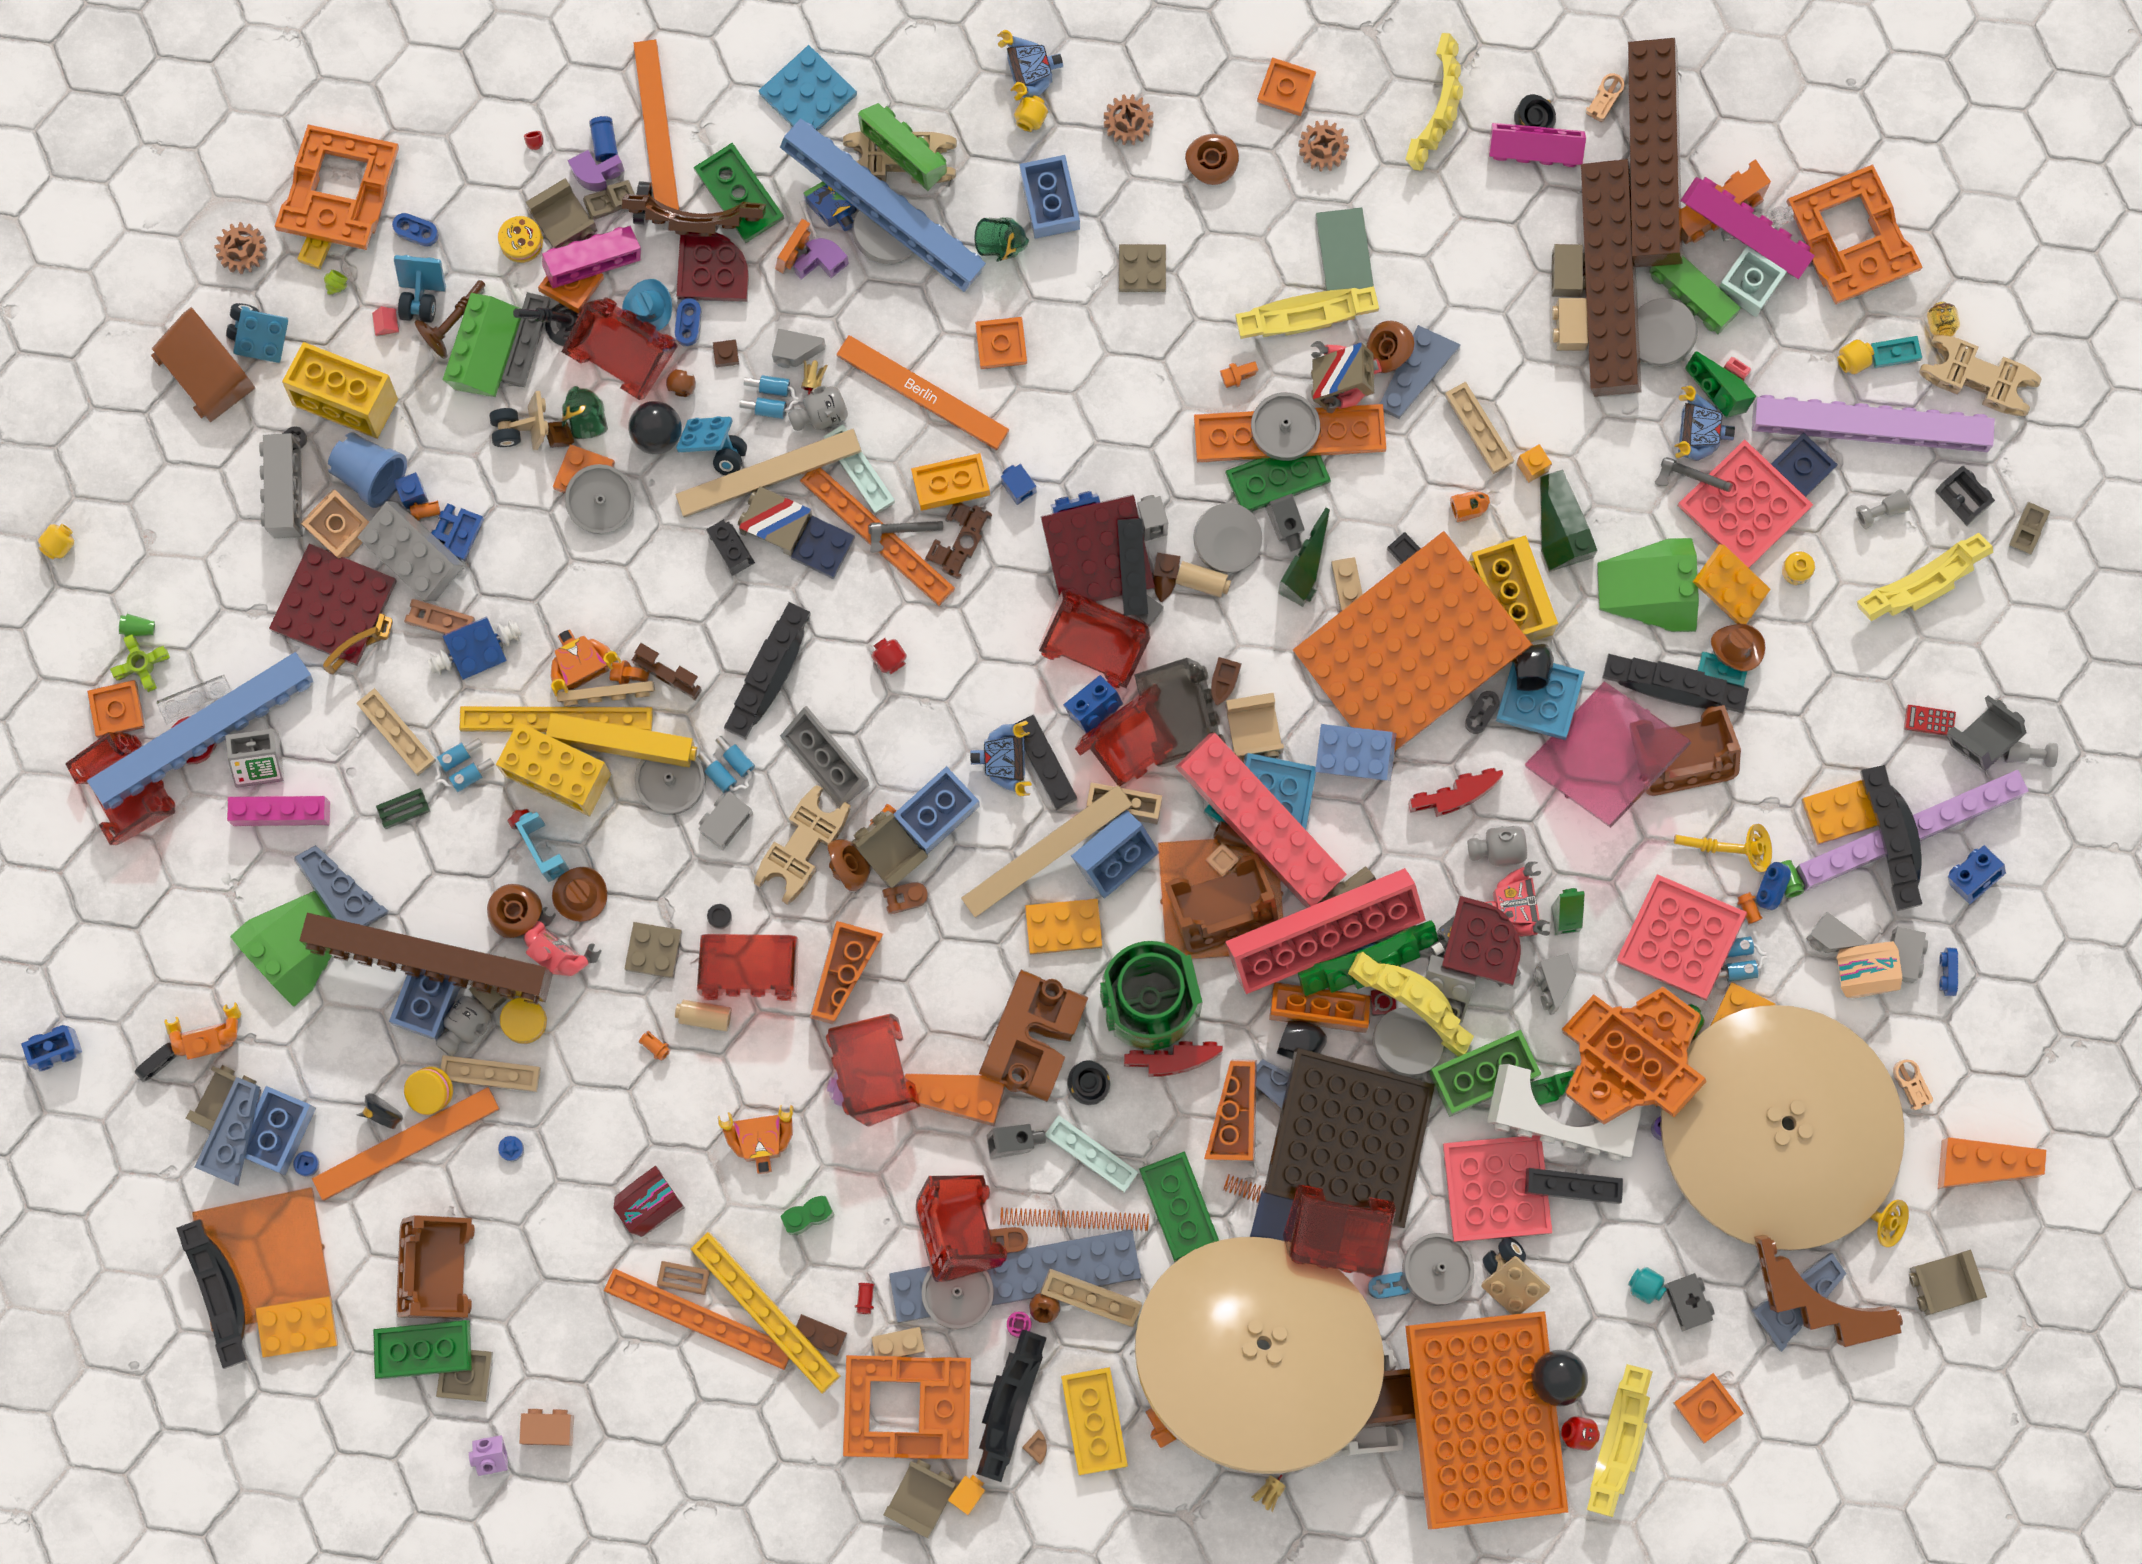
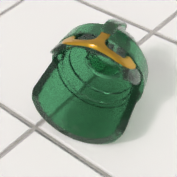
M1009 217L982 218L975 229L974 241L978 254L981 256L997 255L996 262L1016 257L1019 252L1027 248L1029 243L1023 227Z
M571 387L562 405V427L569 420L572 436L575 439L593 438L604 434L608 430L603 401L587 388Z

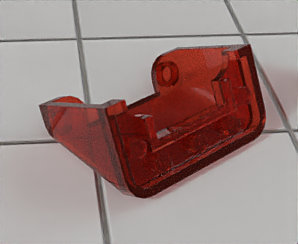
M1062 590L1039 645V651L1047 659L1054 660L1063 656L1101 672L1111 686L1115 688H1120L1121 686L1127 689L1151 637L1149 627L1144 623L1129 616H1124L1120 612L1076 593Z
M984 1175L928 1176L916 1199V1214L935 1282H947L998 1268L1006 1261V1248L1000 1242H992L983 1209L986 1200L990 1196V1189L986 1185Z

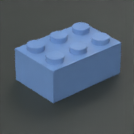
M1061 155L1019 164L1020 177L1034 239L1080 230V218L1066 156Z
M1321 724L1315 772L1391 781L1397 733Z
M946 766L894 813V818L910 838L928 854L980 807V802Z
M1125 810L1085 845L1079 848L1071 857L1088 884L1105 899L1160 852L1144 826L1128 810Z
M420 974L419 978L407 975L389 1022L396 1027L437 1041L442 1036L445 1028L443 1020L453 1007L460 987L453 986V983L448 982V980H444L443 983L428 980L429 978Z
M266 1086L256 1106L245 1159L285 1176L316 1108Z

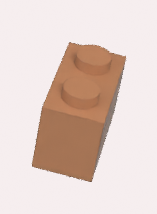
M528 1409V1413H521L519 1444L573 1446L574 1415H569L568 1410L553 1409L552 1414H543V1409Z

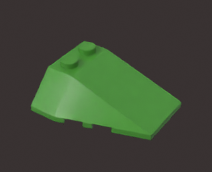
M1668 538L1597 563L1599 610L1627 619L1632 618L1642 621L1647 625L1665 628L1664 630L1670 632H1696L1699 594L1698 587L1693 583L1698 574L1697 555L1692 538Z
M315 891L249 919L230 936L246 957L293 1007L313 991L322 971L326 969L328 961L332 956L326 952L325 956L312 954L299 941L307 913L333 918Z

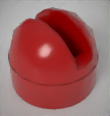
M532 131L524 135L525 144L531 150L540 149L544 143L541 131Z

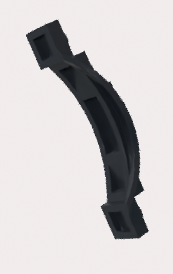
M788 602L768 639H765L744 680V685L724 726L725 730L747 739L752 727L765 714L783 687L795 663L804 635V626L811 614L810 611Z
M1613 654L1607 655L1602 676L1603 679L1618 682L1621 686L1663 701L1702 709L1725 705L1726 710L1739 713L1744 712L1749 688L1729 684L1727 680L1707 676L1702 671L1662 661L1655 663L1635 657L1629 659Z
M1885 765L1861 770L1860 775L1864 790L1871 803L1881 834L1891 878V890L1897 911L1921 906L1922 900L1918 885L1921 876L1922 854L1919 833L1912 812L1901 794L1890 785Z
M201 1219L177 1227L183 1250L186 1252L208 1311L216 1342L215 1347L222 1368L227 1369L248 1361L242 1342L245 1331V1308L240 1286L233 1269L218 1246L207 1236Z
M1022 1329L1015 1352H1009L1002 1376L996 1375L982 1420L986 1427L979 1449L983 1450V1454L977 1469V1475L1002 1482L1006 1466L1011 1460L1024 1411L1043 1358L1042 1352L1047 1337Z

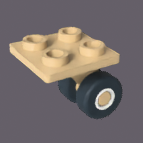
M535 391L528 404L529 418L519 420L517 410L512 408H500L490 412V424L498 427V430L492 433V443L494 446L512 447L518 445L521 442L520 431H530L532 449L538 450L541 443L544 442L545 435H548V422L544 421L543 418L546 403L545 399L541 398L540 391Z
M1507 1237L1499 1243L1498 1254L1490 1250L1483 1257V1264L1491 1276L1482 1282L1481 1287L1512 1315L1521 1314L1550 1291V1286L1524 1263L1526 1253L1523 1247L1515 1239Z

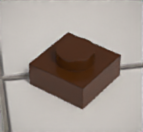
M736 339L713 342L716 368L740 364Z
M567 421L548 422V435L546 437L550 448L569 447L570 444L574 443Z

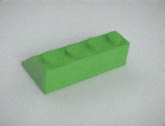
M877 103L861 110L858 113L860 131L927 191L947 173L946 159L939 152L934 153L929 149L930 146L922 137L917 138L907 123L904 121L900 123L895 118V113L886 106L884 108Z
M471 293L442 380L457 391L496 397L521 318H515L513 315L514 309L519 307L492 296Z

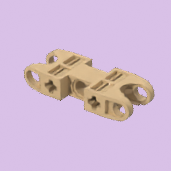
M861 131L843 136L844 146L854 148L855 151L862 154V157L856 162L861 166L867 167L871 174L879 180L886 182L887 172H906L878 146L876 151V144ZM912 132L917 138L924 136L923 139L927 141L930 146L929 149L934 153L939 152L941 154L957 147L956 138L937 132ZM947 167V173L937 183L953 180L956 177V170L952 167ZM911 177L912 183H918Z
M1945 335L1933 336L1931 345L1942 354L1944 363L1934 364V366L1929 364L1921 365L1919 373L1923 378L1935 386L1957 395L1963 385L1986 394L1982 403L1984 406L2005 414L2015 416L2028 415L2030 406L2024 403L2023 399L2018 396L2017 387H2039L2042 379L2035 371L2006 357H2003L1997 366L1975 357L1979 346L1955 337Z
M818 785L814 786L801 799L791 814L789 821L797 829L786 846L783 847L774 841L762 859L755 876L754 884L758 887H761L766 880L769 881L773 877L784 878L787 891L782 898V902L787 905L795 900L805 889L816 872L815 866L808 862L820 842L828 846L831 841L838 838L851 809V805L844 802L840 809L836 808L831 813L821 811L819 809L820 800L818 799L822 794L823 788Z

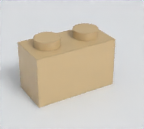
M1558 298L1556 306L1552 307V320H1556V328H1553L1552 338L1553 343H1557V351H1585L1588 345L1587 298Z

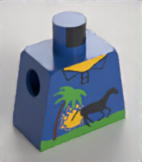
M823 181L803 192L805 202L828 227L839 223L844 231L852 228L854 220L851 215L857 211V208Z

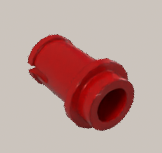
M858 1283L857 1305L854 1306V1308H857L856 1313L871 1314V1310H874V1306H872L874 1284Z

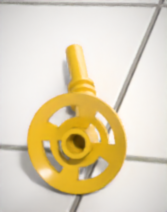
M1753 824L1749 828L1745 844L1718 842L1717 839L1712 841V838L1707 840L1706 837L1699 839L1677 834L1674 836V844L1700 848L1703 852L1706 850L1708 853L1710 851L1711 853L1717 851L1746 854L1751 866L1757 872H1765L1771 864V840L1766 828L1761 824Z
M1896 1199L1892 1201L1883 1213L1876 1211L1870 1217L1878 1223L1877 1235L1882 1246H1894L1902 1238L1906 1230L1909 1209L1903 1200ZM1897 1206L1899 1207V1210H1900V1216H1899L1898 1210L1896 1209ZM1895 1230L1894 1234L1890 1237L1889 1233Z

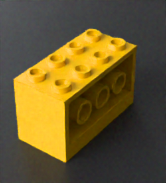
M305 342L302 343L282 380L292 406L378 439L398 401L388 374Z
M1526 535L1471 553L1468 562L1529 641L1534 642L1552 636L1558 626V621Z
M517 722L496 763L504 777L589 817L611 776V772L605 762L520 722Z

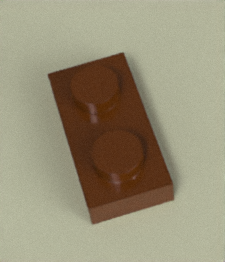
M802 1314L796 1325L814 1347L835 1356L839 1355L847 1336L846 1332Z

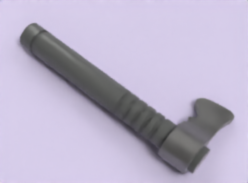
M1669 457L1663 458L1661 472L1655 480L1657 485L1668 486L1667 477L1674 471L1730 492L1733 486L1730 482L1677 463V460Z
M943 521L886 525L880 522L870 523L868 525V534L871 536L870 551L874 553L884 549V546L879 542L881 534L943 531Z

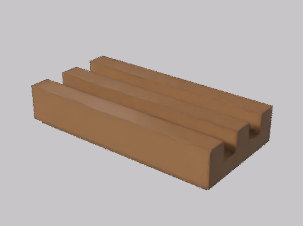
M661 1261L657 1286L706 1295L711 1271ZM665 1268L703 1274L704 1276L703 1279L669 1273L665 1272ZM667 1277L702 1285L701 1289L664 1282L663 1278Z

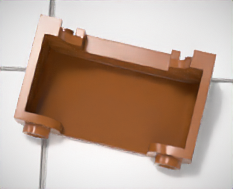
M192 307L187 309L151 348L154 352L151 354V357L159 366L164 364L195 402L196 405L193 409L201 419L206 416L210 423L256 389L242 368Z
M1725 705L1707 708L1702 713L1700 722L1655 731L1654 725L1651 722L1640 721L1631 724L1630 732L1643 785L1648 795L1657 796L1734 779L1739 774L1741 748Z
M1257 853L1240 858L1235 866L1236 872L1194 886H1190L1189 881L1183 878H1175L1165 883L1166 891L1187 951L1199 952L1224 944L1230 939L1279 919L1275 897Z
M413 1215L402 1219L399 1230L396 1312L399 1318H468V1314L472 1309V1301L468 1299L467 1294L463 1293L465 1244H468L470 1239H473L475 1233L472 1218Z

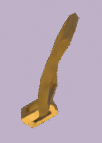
M379 614L376 627L365 630L348 639L325 660L323 664L325 671L329 674H334L346 661L338 659L332 666L331 664L345 650L360 640L371 635L373 636L370 637L366 647L381 641V639L387 640L393 624L392 618L385 617V614ZM388 624L386 633H383L385 625Z

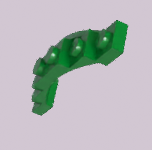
M1429 920L1422 924L1411 926L1376 945L1346 956L1316 963L1313 967L1298 972L1303 994L1306 997L1326 988L1333 993L1353 984L1357 990L1365 987L1348 974L1357 954L1364 952L1378 964H1390L1399 967L1421 958L1419 951L1429 948L1438 941L1435 924L1432 920Z

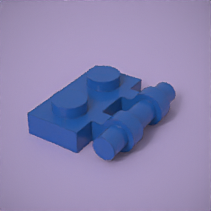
M447 503L444 511H441L438 516L440 520L436 529L432 530L431 533L441 543H445L444 546L458 559L465 561L484 518L463 508L460 509L458 516H455L453 512L456 507ZM448 523H452L453 527L449 535L444 534Z

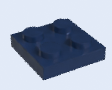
M1804 432L1771 463L1805 497L1838 466Z
M811 516L791 555V559L834 579L855 539V535L815 516Z

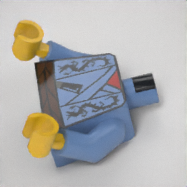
M1008 30L1001 31L997 36L1002 37L1004 40L999 41L998 46L1003 48L1008 45L1007 59L1015 84L1010 90L1017 92L1014 99L1018 101L1022 97L1032 98L1034 95L1039 97L1049 87V84L1052 83L1051 70L1063 67L1061 54L1047 56L1044 45L1012 36Z
M1685 386L1681 387V389L1685 391L1686 395H1679V400L1688 401V403H1685L1682 409L1679 443L1674 445V447H1678V453L1675 454V457L1681 458L1684 456L1685 458L1699 461L1717 451L1720 439L1733 441L1735 426L1722 425L1723 414L1717 411V408L1704 398L1696 394L1694 387Z
M1027 721L1018 724L1001 725L989 733L988 738L984 741V750L970 751L971 765L985 764V775L989 776L991 781L1007 790L1016 792L1018 796H1030V793H1026L1025 786H1032L1030 781L1021 782L1025 779L1024 736L1030 734V732H1024L1022 726L1027 725Z

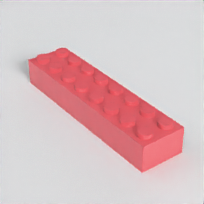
M1216 733L1208 734L1175 766L1184 778L1253 852L1257 853L1258 857L1306 908L1316 905L1347 875Z
M1404 868L1230 939L1225 943L1237 979L1245 993L1248 994L1311 968L1316 963L1334 959L1426 920L1415 882Z

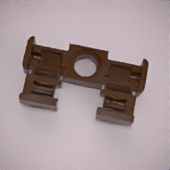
M961 502L952 505L945 519L947 522L953 519L960 523L959 526L962 527L952 546L953 550L950 549V546L946 548L940 545L941 542L935 539L925 557L926 561L930 560L942 566L944 573L956 579L961 578L962 575L959 572L967 557L971 559L982 537L979 533L987 518L991 519L992 517L989 511L986 510L984 512L977 505L973 506L972 510L974 512L970 510L971 507ZM964 536H969L974 544L971 548H964L960 544V539Z
M640 643L634 652L635 655L631 659L632 663L696 701L702 691L700 686H694L698 676L680 665L675 672L660 662L655 663L659 653Z

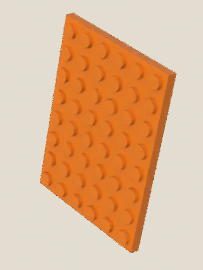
M1443 531L1305 639L1293 651L1351 727L1397 733L1395 753L1533 644L1447 533Z
M1545 1311L1405 1326L1428 1529L1568 1513L1556 1406L1544 1402L1536 1394L1532 1385V1372L1535 1363L1545 1353L1550 1352Z

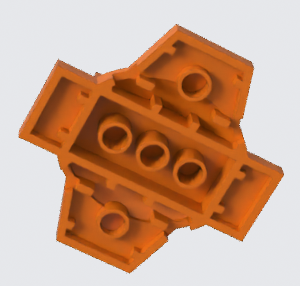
M1664 987L1636 1002L1637 1005L1632 1008H1622V1006L1612 1008L1593 994L1562 1028V1032L1579 1045L1581 1064L1576 1068L1566 1090V1095L1602 1124L1610 1122L1635 1106L1652 1104L1656 1107H1661L1671 1116L1675 1117L1707 1082L1704 1076L1688 1065L1687 1049L1699 1025L1701 1015Z

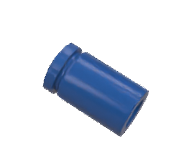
M599 116L591 119L589 125L595 159L598 162H604L618 154L613 121L608 116Z

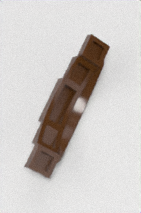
M626 194L622 199V209H628L631 213H642L645 210V220H652L654 224H664L666 221H669L668 231H675V234L678 235L696 232L699 236H712V234L717 232L719 225H722V228L734 229L740 225L742 217H745L747 221H759V219H763L766 213V204L742 202L722 212L702 214L671 208L655 200L650 195Z

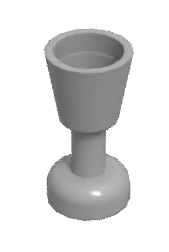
M1899 489L1882 500L1881 505L1869 509L1866 505L1856 507V514L1862 527L1867 529L1874 524L1875 517L1884 513L1893 515L1909 511L1910 504L1904 491Z
M2017 742L2004 754V760L2008 763L2038 758L2044 759V763L2048 767H2055L2058 759L2057 743H2049L2045 749L2030 748L2029 744Z

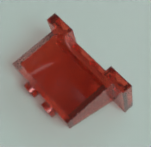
M1155 683L1102 721L1096 728L1080 737L1075 746V750L1080 756L1090 749L1120 787L1133 777L1136 779L1142 777L1148 772L1147 767L1151 764H1160L1167 758L1166 753L1178 745L1177 740L1153 704L1158 700L1161 689Z

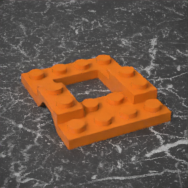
M308 124L294 165L293 183L288 199L281 205L275 229L281 232L367 250L372 233L375 234L387 196L386 188L399 150L398 144ZM325 154L367 163L356 200L316 191L320 180L319 171Z
M1873 164L1790 197L1786 201L1806 242L1805 244L1811 247L1809 252L1815 255L1811 262L1823 287L1827 286L1835 305L1918 272L1923 268L1913 246L1904 239L1896 223L1894 207ZM1860 197L1869 215L1868 222L1876 237L1838 251L1820 212Z
M846 1355L843 1457L969 1459L971 1358ZM871 1381L920 1383L919 1433L869 1432Z

